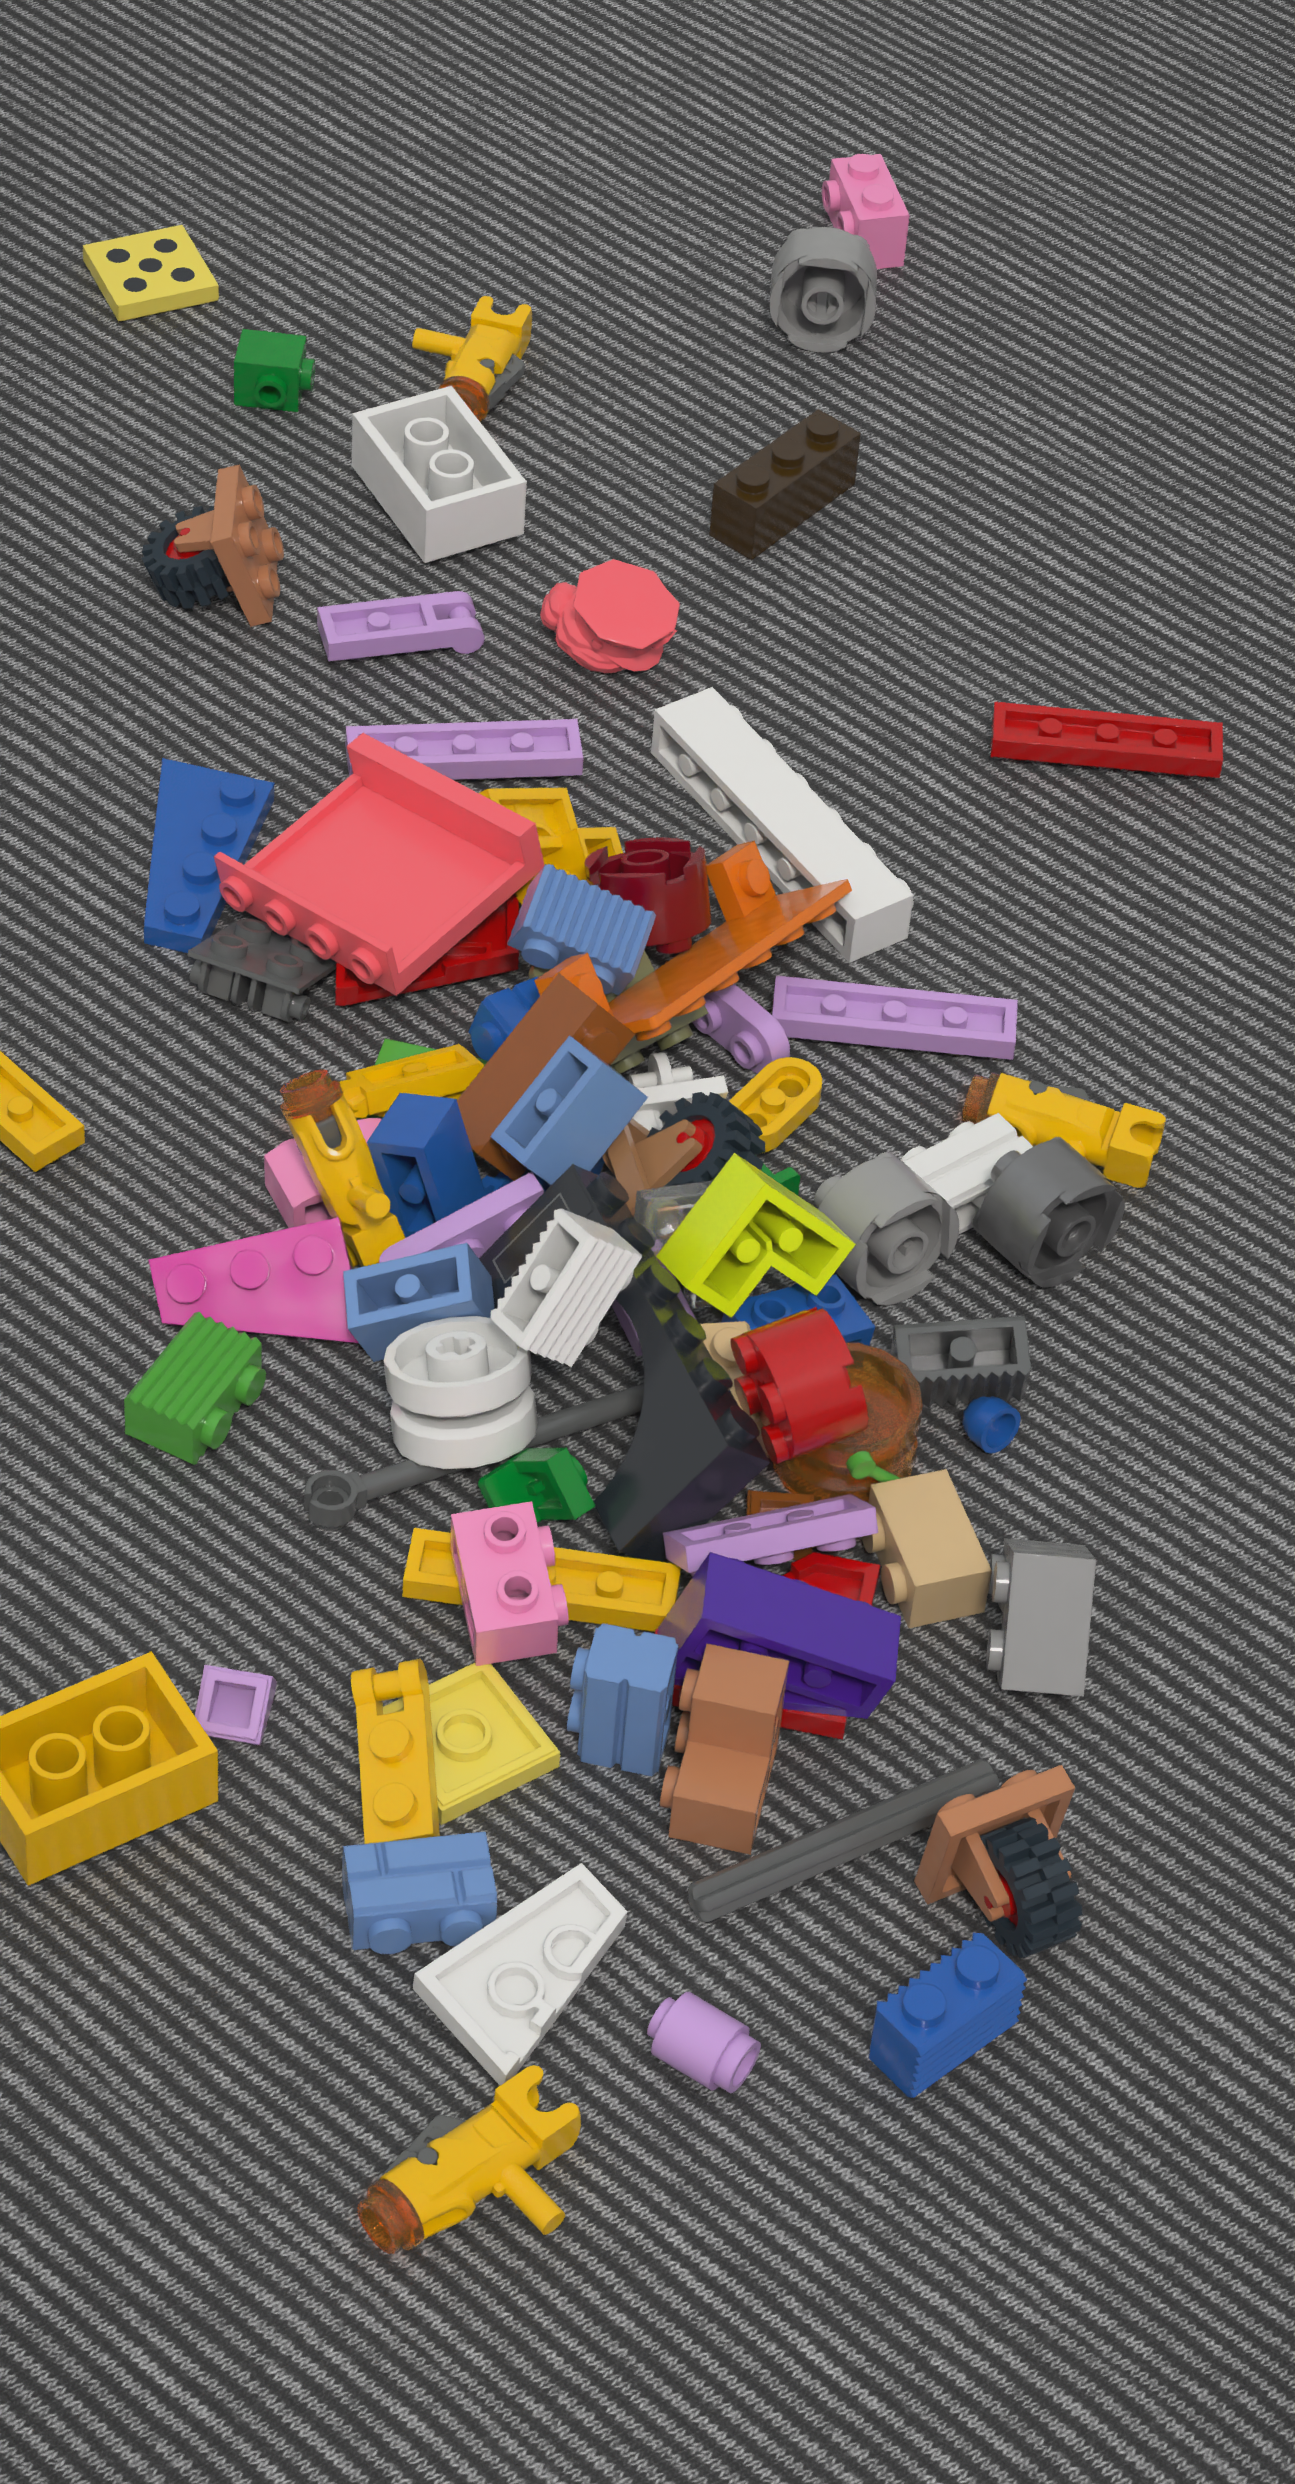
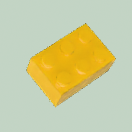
M152 1651L0 1716V1842L28 1886L218 1802V1750Z

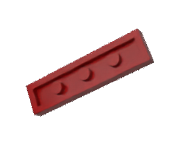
M994 701L990 757L1220 778L1223 764V723Z

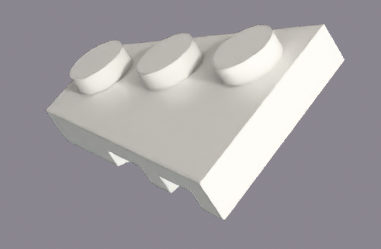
M581 1863L414 1974L413 1990L501 2086L517 2074L624 1929L627 1911Z

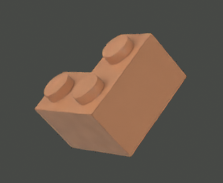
M707 1644L700 1671L687 1669L679 1702V1710H683L678 1726L674 1750L675 1752L683 1753L684 1756L681 1767L668 1765L660 1798V1807L671 1809L670 1838L751 1855L779 1744L789 1667L788 1660Z

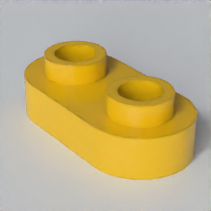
M792 1057L776 1059L767 1064L729 1102L754 1120L753 1122L760 1127L763 1134L759 1138L765 1142V1152H769L778 1147L818 1108L821 1099L822 1076L813 1064L803 1059Z

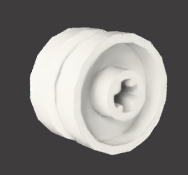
M480 1316L448 1317L423 1323L400 1334L386 1348L384 1369L387 1391L393 1399L390 1411L393 1442L402 1456L419 1465L441 1469L475 1468L500 1462L522 1451L535 1437L538 1420L535 1393L529 1386L532 1374L530 1350L527 1352L519 1347L491 1318Z

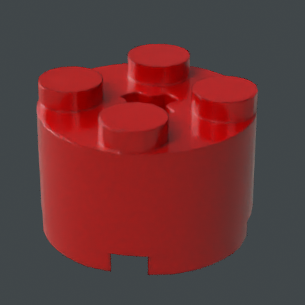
M817 1307L809 1310H803L730 1339L735 1361L743 1376L734 1379L737 1397L742 1409L749 1416L756 1413L759 1414L764 1426L761 1427L762 1440L771 1461L775 1465L852 1437L854 1434L867 1429L868 1410L862 1385L851 1388L846 1366L854 1364V1361L840 1330L828 1312L823 1308L817 1310Z

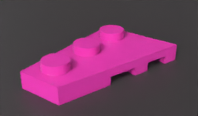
M339 1217L148 1260L163 1324L184 1326L194 1313L200 1312L204 1318L211 1316L216 1323L223 1322L227 1328L234 1327L237 1332L359 1344L347 1326L343 1271L351 1270V1264Z

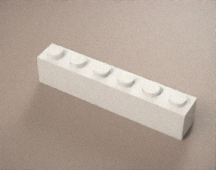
M711 687L655 709L651 754L737 845L755 841L761 858L768 868L771 881L783 893L844 879L849 880L852 891L834 903L837 911L822 920L812 923L849 963L908 938L914 895L911 893L907 883L901 878H897L878 859L872 847L862 842L848 828L835 809L828 807L809 787L806 779L801 774L795 773L776 753L773 745L758 735L743 719L742 714L735 706L729 705Z

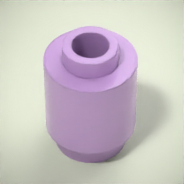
M685 1992L677 2000L671 1997L665 1999L654 2013L647 2030V2035L654 2039L651 2047L653 2056L711 2091L721 2087L729 2093L735 2092L750 2074L761 2048V2043L749 2036L748 2026L691 1992Z

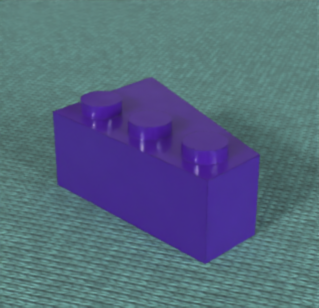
M709 1552L658 1627L657 1634L675 1638L676 1644H679L674 1685L683 1686L688 1668L700 1671L706 1645L712 1644L788 1660L789 1667L783 1709L868 1719L896 1680L901 1616L873 1607L863 1601H855L822 1590L801 1580L790 1579L748 1565L741 1560Z

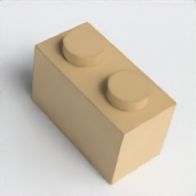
M947 1469L871 1484L868 1503L876 1508L878 1533L862 1536L861 1538L868 1553L876 1552L882 1566L881 1580L885 1596L890 1604L898 1603L908 1629L984 1613L992 1570Z

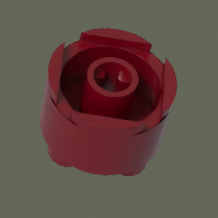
M667 837L641 838L624 841L625 853L608 857L606 846L587 856L584 862L586 880L590 885H598L601 890H609L612 895H620L623 900H629L634 905L643 906L645 911H653L656 914L646 946L656 945V950L665 954L684 952L692 948L691 937L700 934L710 926L711 909L705 849L701 846L693 853L691 852L690 841Z

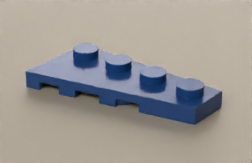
M162 758L144 919L145 944L188 953V950L212 936L227 903L219 890L221 882L214 856L218 852H222L236 861L245 864L274 802L275 783Z

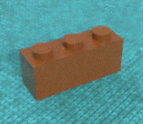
M558 973L457 1100L471 1148L513 1181L520 1178L528 1168L490 1136L568 1036L573 1037L610 1066L635 1035V1033L560 973Z

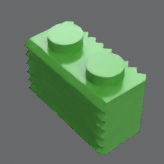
M200 1312L194 1313L125 1397V1434L193 1465L197 1464L200 1456H204L207 1447L217 1449L223 1443L230 1430L234 1412L239 1411L241 1404L252 1405L259 1397L266 1380V1371L262 1369V1343L257 1337L249 1338L245 1332L238 1333L234 1327L227 1328L223 1322L216 1323L211 1316L204 1318Z

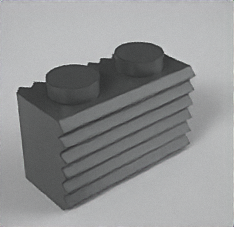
M1025 1316L894 1325L891 1361L896 1405L902 1410L908 1404L917 1409L921 1403L930 1408L934 1402L943 1407L947 1401L956 1406L960 1400L969 1405L973 1399L983 1396L1000 1397L1006 1402L1013 1396L1020 1402L1025 1396L1031 1372Z

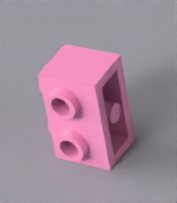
M857 154L852 157L831 159L829 180L824 181L822 184V201L833 227L861 236L867 240L877 269L904 266L910 215L882 155Z
M532 1501L451 1514V1553L475 1665H487L557 1653L558 1626L568 1625L569 1623L567 1601L563 1585L550 1584L547 1567L555 1566L553 1539L548 1525L537 1526Z

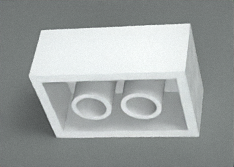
M452 386L352 413L351 466L424 563L524 534L527 481Z

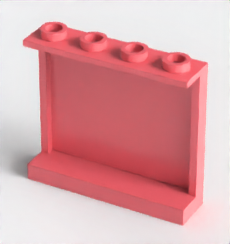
M362 733L347 745L353 771L351 776L245 864L236 861L222 852H218L214 856L221 882L219 884L220 893L233 909L252 914L266 922L277 934L282 936L289 935L309 946L320 958L325 960L332 959L353 971L361 981L367 984L375 983L397 996L539 873L544 867V861L536 823Z

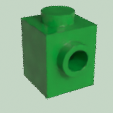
M242 329L234 359V405L298 412L303 391L312 392L315 379V359L306 358L307 336Z

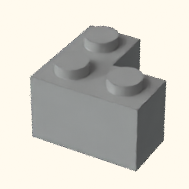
M1004 1538L1003 1555L991 1554L990 1558L992 1572L988 1594L992 1595L993 1602L998 1603L1003 1612L1001 1630L990 1629L986 1669L998 1671L997 1682L1003 1690L1084 1696L1096 1569L1095 1557L1085 1545Z

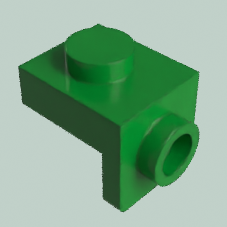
M527 1448L478 1481V1486L489 1508L532 1501L537 1523L541 1520H576L595 1507L586 1488L588 1479L585 1470L579 1461L569 1453L567 1448Z

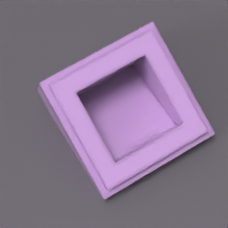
M204 1665L195 1717L208 1737L261 1746L275 1696L277 1681L273 1676Z

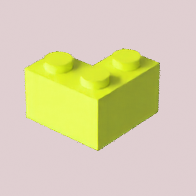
M734 1153L656 1257L685 1288L732 1318L771 1266L817 1296L856 1244L823 1212Z

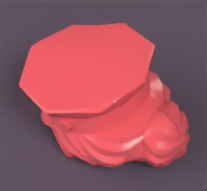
M612 559L581 572L577 587L567 582L556 583L544 598L540 617L545 627L556 632L558 647L580 666L590 671L616 673L625 669L635 672L648 670L659 663L664 651L663 645L677 632L675 627L680 603L665 588L654 571Z

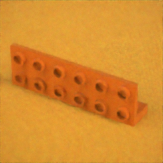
M755 841L738 844L706 865L707 875L726 922L695 942L692 948L679 953L610 1002L606 999L602 983L597 977L588 953L567 958L534 980L541 996L558 973H560L635 1033L637 1041L648 1040L670 1030L672 1025L669 1019L672 1017L688 1014L705 1005L704 995L706 993L722 990L739 981L740 978L737 973L739 970L754 967L772 957L770 948L789 943L804 935V924L822 920L835 913L837 910L834 903L852 891L848 879L776 895L770 881L768 868L761 858Z

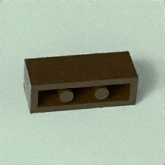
M817 409L714 483L709 536L748 559L753 560L855 485L861 433Z

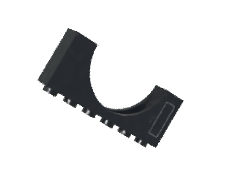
M572 1164L493 1243L479 1260L492 1277L494 1308L497 1309L498 1299L505 1297V1288L512 1286V1277L519 1275V1266L526 1264V1255L533 1253V1244L540 1242V1233L547 1231V1222L554 1220V1210L564 1209L615 1230L642 1255L634 1269L631 1282L615 1298L630 1317L641 1345L644 1361L642 1409L633 1441L623 1463L604 1491L593 1502L619 1552L638 1559L667 1562L664 1532L707 1524L770 1461L757 1439L760 1435L757 1424L739 1407L730 1391L733 1386L732 1379L725 1369L712 1359L703 1343L706 1339L704 1329L695 1318L686 1312L677 1294L680 1292V1287L677 1281L659 1264L651 1249L654 1246L652 1236L634 1219L626 1204L629 1200L627 1191L614 1177L605 1172L597 1175Z

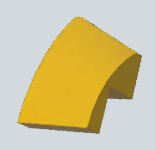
M492 788L479 793L536 823L544 865H554L557 870H565L568 875H576L579 880H586L584 862L592 852L607 846L608 857L623 853L616 827L578 828L567 788ZM536 875L514 893L521 905L523 904L526 890Z

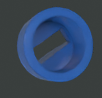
M983 1396L972 1400L963 1413L965 1434L974 1444L987 1453L999 1452L1009 1445L1016 1436L1021 1422L1020 1413L1003 1399L994 1396Z

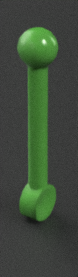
M867 1451L853 1454L846 1462L851 1476L855 1479H862L867 1476L879 1482L900 1479V1477L877 1466L871 1454Z

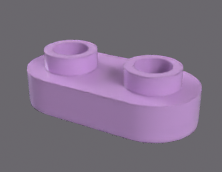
M733 984L722 990L704 995L708 1014L692 1023L700 1032L708 1034L728 1050L742 1067L751 1069L758 1074L770 1062L789 1057V1041L780 1023L738 986Z

